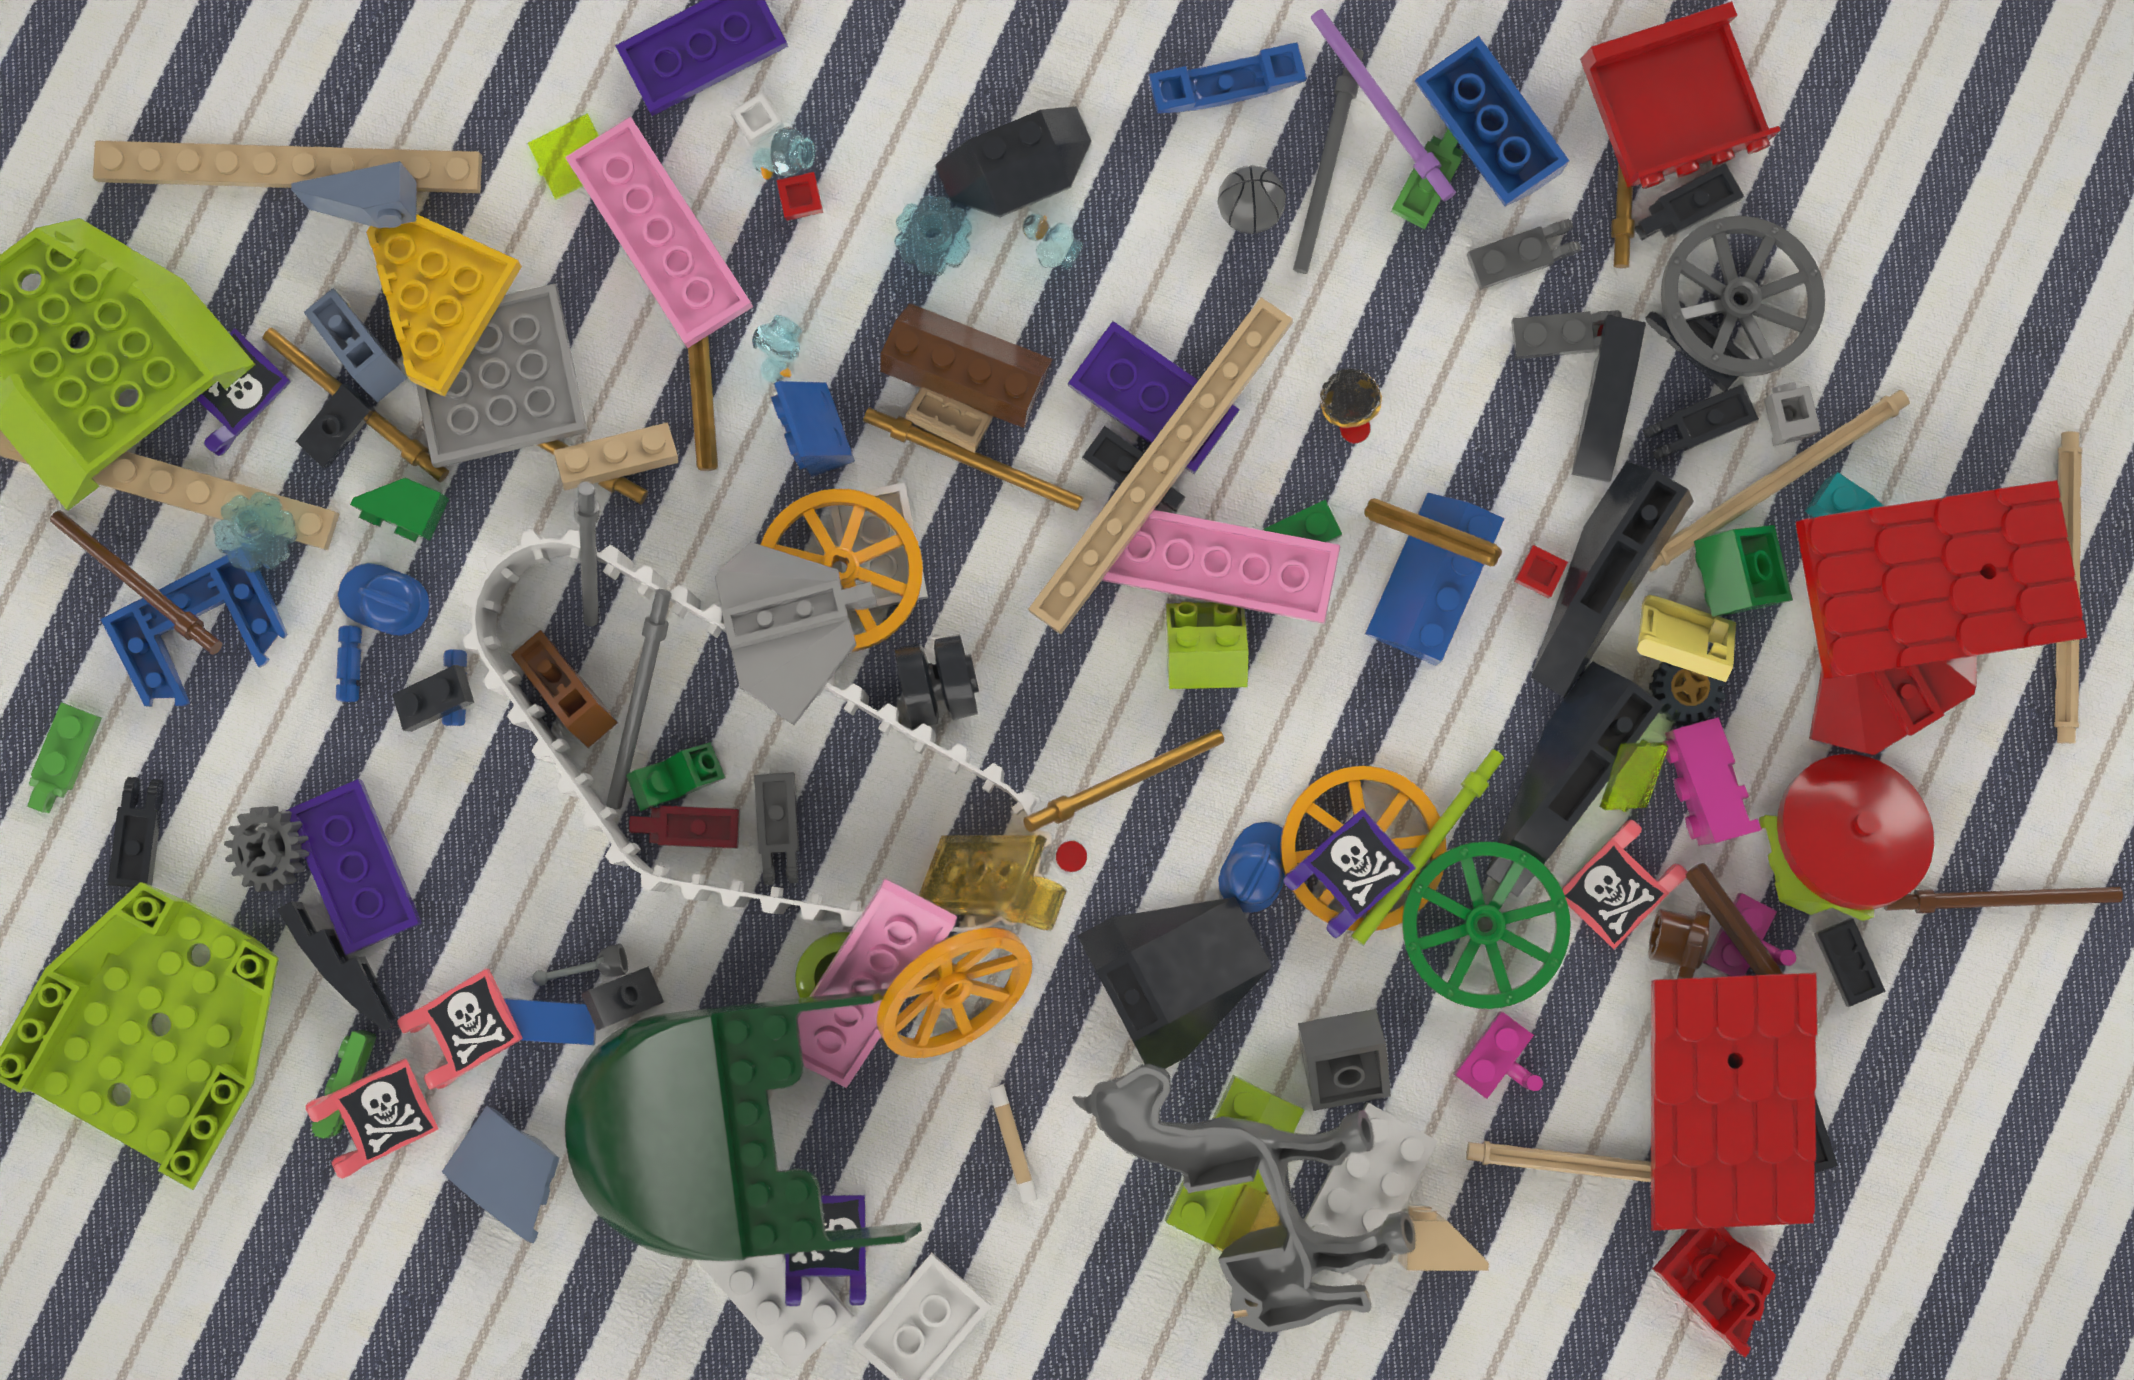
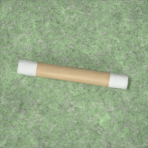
M1004 1084L991 1087L989 1092L1022 1203L1032 1202L1038 1198Z

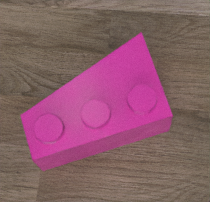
M1719 717L1665 732L1667 740L1663 741V749L1667 761L1675 765L1678 778L1674 779V786L1679 800L1686 802L1689 816L1685 817V822L1691 839H1697L1698 846L1761 831L1758 819L1750 821L1746 812L1743 799L1748 798L1749 795L1745 785L1738 786L1732 766L1736 761Z

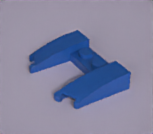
M239 548L159 589L162 594L184 612H192L197 617L225 603L252 657L260 668L265 666L270 660L264 654L278 635L283 639L288 635L274 600L250 550ZM143 598L100 619L144 706L152 707L154 698H175V706L190 704L175 665L161 635L174 629V623Z

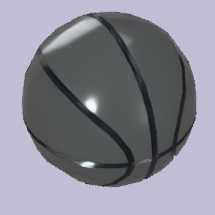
M1247 165L1237 168L1225 178L1219 188L1217 203L1222 218L1231 228L1245 234H1258L1267 231L1279 221L1285 209L1286 193L1282 182L1272 171L1262 166Z

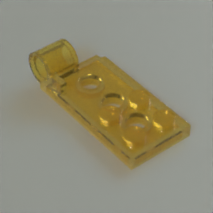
M941 835L918 896L952 914L1000 916L1010 923H1025L1037 929L1053 930L1067 890L1052 880L1033 876L1047 840L1042 835Z

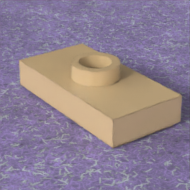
M920 387L905 415V419L913 422V424L973 453L978 448L993 417L923 387Z

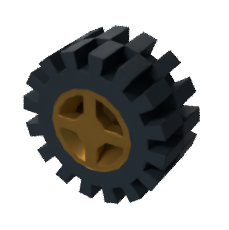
M1661 662L1658 669L1654 670L1651 676L1654 677L1653 682L1649 683V690H1652L1653 697L1664 704L1659 714L1664 713L1667 716V720L1671 722L1678 721L1679 724L1695 723L1710 717L1713 712L1720 708L1721 705L1719 703L1721 700H1724L1726 694L1722 692L1726 682L1665 662Z

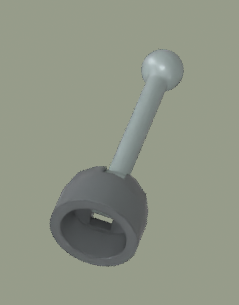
M622 944L611 945L602 949L594 962L547 973L543 970H538L533 974L532 980L534 984L543 986L551 979L598 969L603 975L608 977L628 974L626 952Z

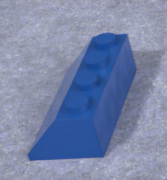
M1479 36L1415 79L1414 82L1504 206H1508L1533 194L1562 174L1569 163L1567 156Z
M1432 493L1426 494L1418 515L1492 543L1495 542L1505 519L1469 502ZM1408 535L1365 635L1437 666L1445 656L1485 564Z

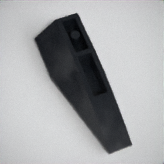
M1626 461L1583 527L1531 675L1532 679L1563 698L1567 696L1694 502L1688 488L1654 469Z
M1592 661L1545 724L1498 843L1517 847L1545 864L1621 765L1664 704L1633 681ZM1492 856L1485 874L1500 884L1513 861ZM1524 868L1511 893L1518 897L1533 879L1534 875Z

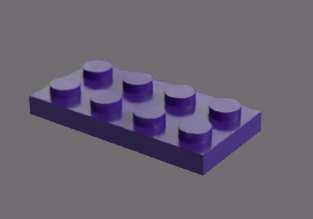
M703 0L615 45L650 114L654 116L787 48L788 44L765 0Z
M1112 321L1068 382V387L1152 444L1199 380ZM1232 404L1185 469L1195 475L1239 413V408Z
M356 779L286 810L292 812L290 822L301 821L302 823L301 828L297 831L298 835L308 836L309 840L301 844V849L309 852V856L305 857L345 955L356 953L422 924L362 779Z

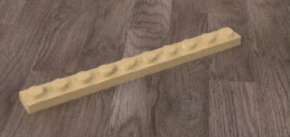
M95 141L93 179L97 182L291 188V183L400 161L417 181V192L480 193L482 155L480 152Z
M1262 297L1258 300L1028 608L1031 614L1059 634L1063 633L1291 327L1293 318Z
M0 430V457L28 464ZM125 452L92 477L101 486L327 551L329 550L339 518V513L130 452Z

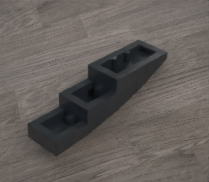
M1607 315L1604 320L1599 352L1594 362L1588 398L1584 404L1571 475L1610 482L1612 479L1631 400L1646 322Z
M291 901L277 909L297 944L320 974L355 1009L384 1031L394 1030L399 1027L398 1019L365 956L354 957L349 960L334 929H322L317 932L302 902Z

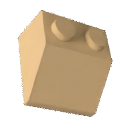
M1429 1206L1408 1207V1214L1414 1224L1416 1247L1413 1252L1398 1255V1262L1407 1271H1489V1262L1436 1210H1432V1207Z

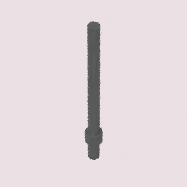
M1352 48L1362 62L1364 52L1360 49ZM1345 66L1342 76L1337 78L1334 90L1337 98L1293 270L1298 273L1307 274L1351 101L1357 97L1359 89L1358 83Z
M584 481L578 485V500L574 504V516L579 524L583 622L585 625L592 627L599 622L596 523L599 520L600 514L599 503L595 500L594 485L591 482Z
M665 589L656 590L651 614L644 621L642 635L645 637L606 802V806L613 809L622 808L628 782L626 775L630 773L660 642L665 640L669 626L666 616L672 593Z

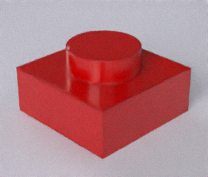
M814 172L776 180L786 221L824 213Z
M1532 545L1514 582L1549 599L1552 597L1568 562Z

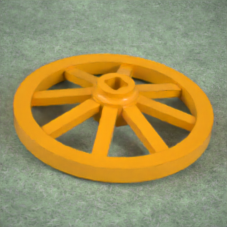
M828 489L806 495L791 503L774 519L760 544L831 568L836 562H844L847 565L846 572L842 574L839 572L842 590L856 586L855 582L859 580L864 583L871 582L875 587L903 596L894 612L878 626L869 609H854L866 632L854 635L856 646L851 652L870 648L889 638L905 623L918 600L923 575L922 556L918 541L901 514L885 501L868 493L851 489ZM837 505L853 507L840 547L834 545L816 514V509ZM865 511L878 516L896 533L894 536L855 553L852 551ZM804 516L822 547L824 555L777 545L784 532L797 519ZM903 546L908 560V583L905 584L860 567V564Z
M1353 766L1331 772L1308 786L1290 808L1283 825L1280 843L1283 872L1286 876L1287 873L1297 866V863L1302 862L1315 850L1295 852L1297 830L1305 812L1333 833L1344 825L1313 803L1322 793L1341 783L1348 782L1353 816L1362 808L1365 810L1360 780L1379 782L1399 791L1376 822L1384 832L1408 799L1421 813L1428 832H1430L1440 816L1428 796L1412 781L1396 772L1373 766ZM1427 834L1391 840L1400 850L1418 848ZM1446 837L1430 857V862L1441 853L1447 851ZM1444 870L1435 877L1428 886L1429 888L1436 891ZM1413 879V881L1410 883V885L1407 887V890H1408V891L1410 890V887H1411L1412 883L1414 882V879ZM1304 882L1296 890L1292 891L1299 902L1320 920L1328 923L1338 914V912L1327 907L1335 898L1327 888L1318 899L1310 892ZM1422 897L1418 911L1425 906L1428 900ZM1404 904L1389 912L1375 931L1402 923ZM1364 918L1357 919L1347 930L1355 931Z
M1001 928L974 929L957 934L936 944L913 960L895 978L885 992L884 999L881 1000L877 1013V1027L881 1037L894 1053L908 1058L934 1057L951 1052L972 1042L1001 1021L1023 995L1032 973L1030 952L1016 934ZM995 948L1004 949L1012 953L1011 955L976 964ZM970 952L956 964L952 962V958ZM1012 968L1011 975L1004 988L972 980ZM921 994L898 1015L900 1007L907 997ZM970 994L994 1000L986 1009L969 1021L962 1002ZM927 1007L915 1038L905 1037L898 1033ZM950 1008L958 1028L930 1037L941 1009Z

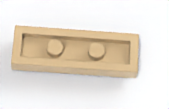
M668 422L553 450L564 491L578 488V485L584 481L594 484L678 463V455Z

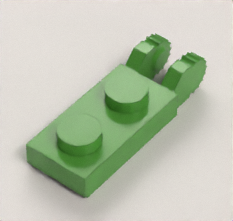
M362 1029L352 1031L350 1036L347 1035L344 1038L338 1052V1058L342 1060L337 1074L333 1073L327 1082L325 1095L336 1092L362 1079L377 1037L374 1033ZM339 1110L321 1121L311 1123L312 1133L318 1139L330 1138L333 1135L336 1136L337 1133H341L340 1130L343 1129L342 1125L345 1122Z

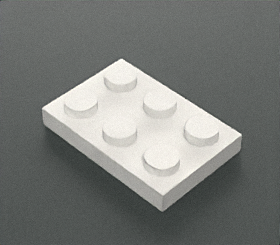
M905 482L861 491L873 495L892 506L906 520L916 537ZM830 506L838 547L841 545L853 510L852 506ZM865 511L852 551L855 553L894 536L896 533L878 516ZM903 546L860 564V567L905 584L908 583V560ZM841 562L843 573H845L847 565ZM924 574L922 575V585L918 600L928 598ZM859 580L855 582L856 586L864 583ZM872 585L878 606L868 609L872 610L897 605L903 596ZM850 609L851 613H856L854 609Z
M931 1252L854 1342L852 1347L890 1380H929L992 1305Z

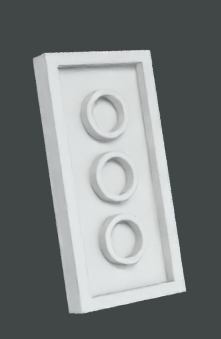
M1366 1102L1363 1110L1368 1114L1372 1123L1374 1133L1373 1148L1363 1153L1351 1152L1342 1165L1332 1166L1304 1221L1313 1231L1338 1237L1364 1235L1381 1226L1389 1214L1402 1211L1438 1141ZM1373 1264L1359 1267L1347 1272V1274L1364 1282Z
M785 1254L748 1257L741 1261L697 1260L792 1372L854 1317L821 1277H802V1300L800 1306H786Z

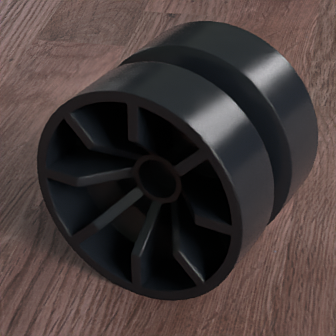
M960 634L935 639L934 654L936 664L928 663L924 648L920 643L894 648L901 688L912 729L918 728L923 723L927 726L938 724L937 701L941 700L945 701L948 713L953 720L978 715L974 693L979 692L971 654L965 655Z

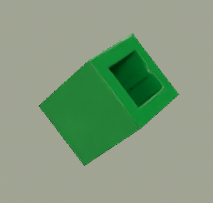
M402 478L354 497L350 505L361 511L358 518L378 527H381L383 521L396 526L395 534L416 543L418 537L431 540L449 498L408 478Z

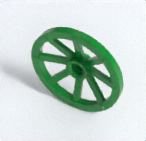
M1486 841L1471 842L1441 853L1418 874L1410 887L1404 903L1402 934L1405 949L1412 965L1420 977L1434 991L1446 999L1463 1006L1477 1009H1496L1511 1006L1530 998L1548 984L1556 974L1569 945L1571 929L1570 912L1560 884L1549 869L1538 859L1517 847ZM1496 856L1513 861L1489 904H1485L1472 857ZM1458 861L1461 862L1473 908L1471 910L1428 887L1436 876ZM1526 868L1540 881L1550 900L1501 913L1499 910L1523 869ZM1422 897L1464 919V924L1418 938L1417 914ZM1554 912L1555 934L1550 952L1505 929L1506 924ZM1482 917H1489L1493 925L1491 930L1480 931L1477 925L1478 920ZM1469 936L1470 939L1448 982H1446L1430 967L1422 950ZM1499 939L1543 963L1530 979L1511 989L1497 945ZM1481 944L1485 945L1499 993L1478 994L1459 989Z

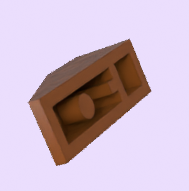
M539 630L511 654L564 726L587 748L592 746L618 723L600 698L542 630Z

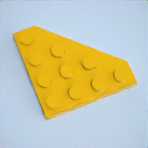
M416 214L415 222L401 224L395 228L369 226L366 233L377 264L376 268L382 290L389 306V314L404 359L403 364L406 374L412 382L445 397L522 266L517 259Z

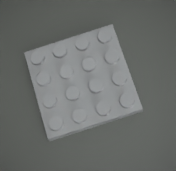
M556 284L504 296L445 397L416 384L431 463L435 468L588 433L559 290Z

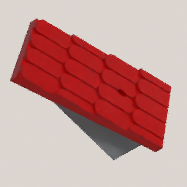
M2054 480L1876 507L1867 510L1819 516L1795 522L1824 680L2087 638L2085 623L2082 620L2083 612L2077 581L2074 578L2076 575L2070 544L2067 541L2068 533L2062 502L2059 499L2061 497L2058 481Z
M1817 973L1651 981V1231L1814 1223Z

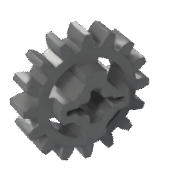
M278 806L250 808V813L237 816L240 825L229 826L228 830L234 835V838L224 842V846L232 848V854L228 855L225 860L226 862H235L236 867L231 874L233 877L244 876L242 886H254L255 892L282 890L284 885L296 882L293 873L304 872L305 867L299 861L300 858L308 857L309 852L301 849V844L309 839L308 836L298 835L297 831L302 826L301 821L289 822L292 812H279ZM262 823H267L266 827H260L259 831L256 830ZM275 867L278 868L273 874H266L267 871L274 870Z

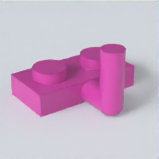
M1738 893L1734 901L1735 906L1776 963L1780 966L1793 965L1796 962V954L1793 951L1780 950L1763 941L1777 911L1743 893ZM1721 927L1703 963L1729 977L1745 976L1749 965Z
M1499 1011L1453 1074L1486 1099H1488L1505 1074L1524 1088L1532 1091H1538L1543 1086L1541 1077L1530 1073L1516 1062V1059L1534 1035L1502 1011Z

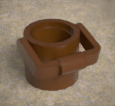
M1660 909L1655 916L1650 933L1649 959L1680 966L1677 979L1693 978L1695 970L1700 968L1706 954L1711 915L1698 911L1696 916H1690Z

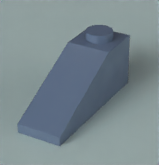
M400 161L291 183V190L312 211L377 228H395L401 224L416 221L417 181Z
M334 288L304 311V314L350 375L377 403L407 379L389 353Z

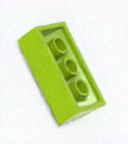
M1232 1075L1212 1119L1223 1116L1267 1124L1277 1130L1294 1133L1304 1109ZM1257 1170L1254 1181L1188 1193L1182 1181L1166 1214L1165 1221L1167 1224L1204 1242L1225 1249L1234 1240L1247 1233L1267 1188L1259 1170Z

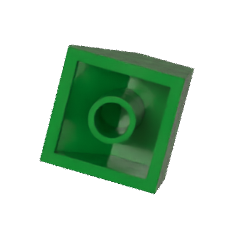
M1775 525L1732 529L1694 541L1696 549L1695 559L1702 573L1705 586V601L1711 610L1712 617L1736 614L1793 601Z

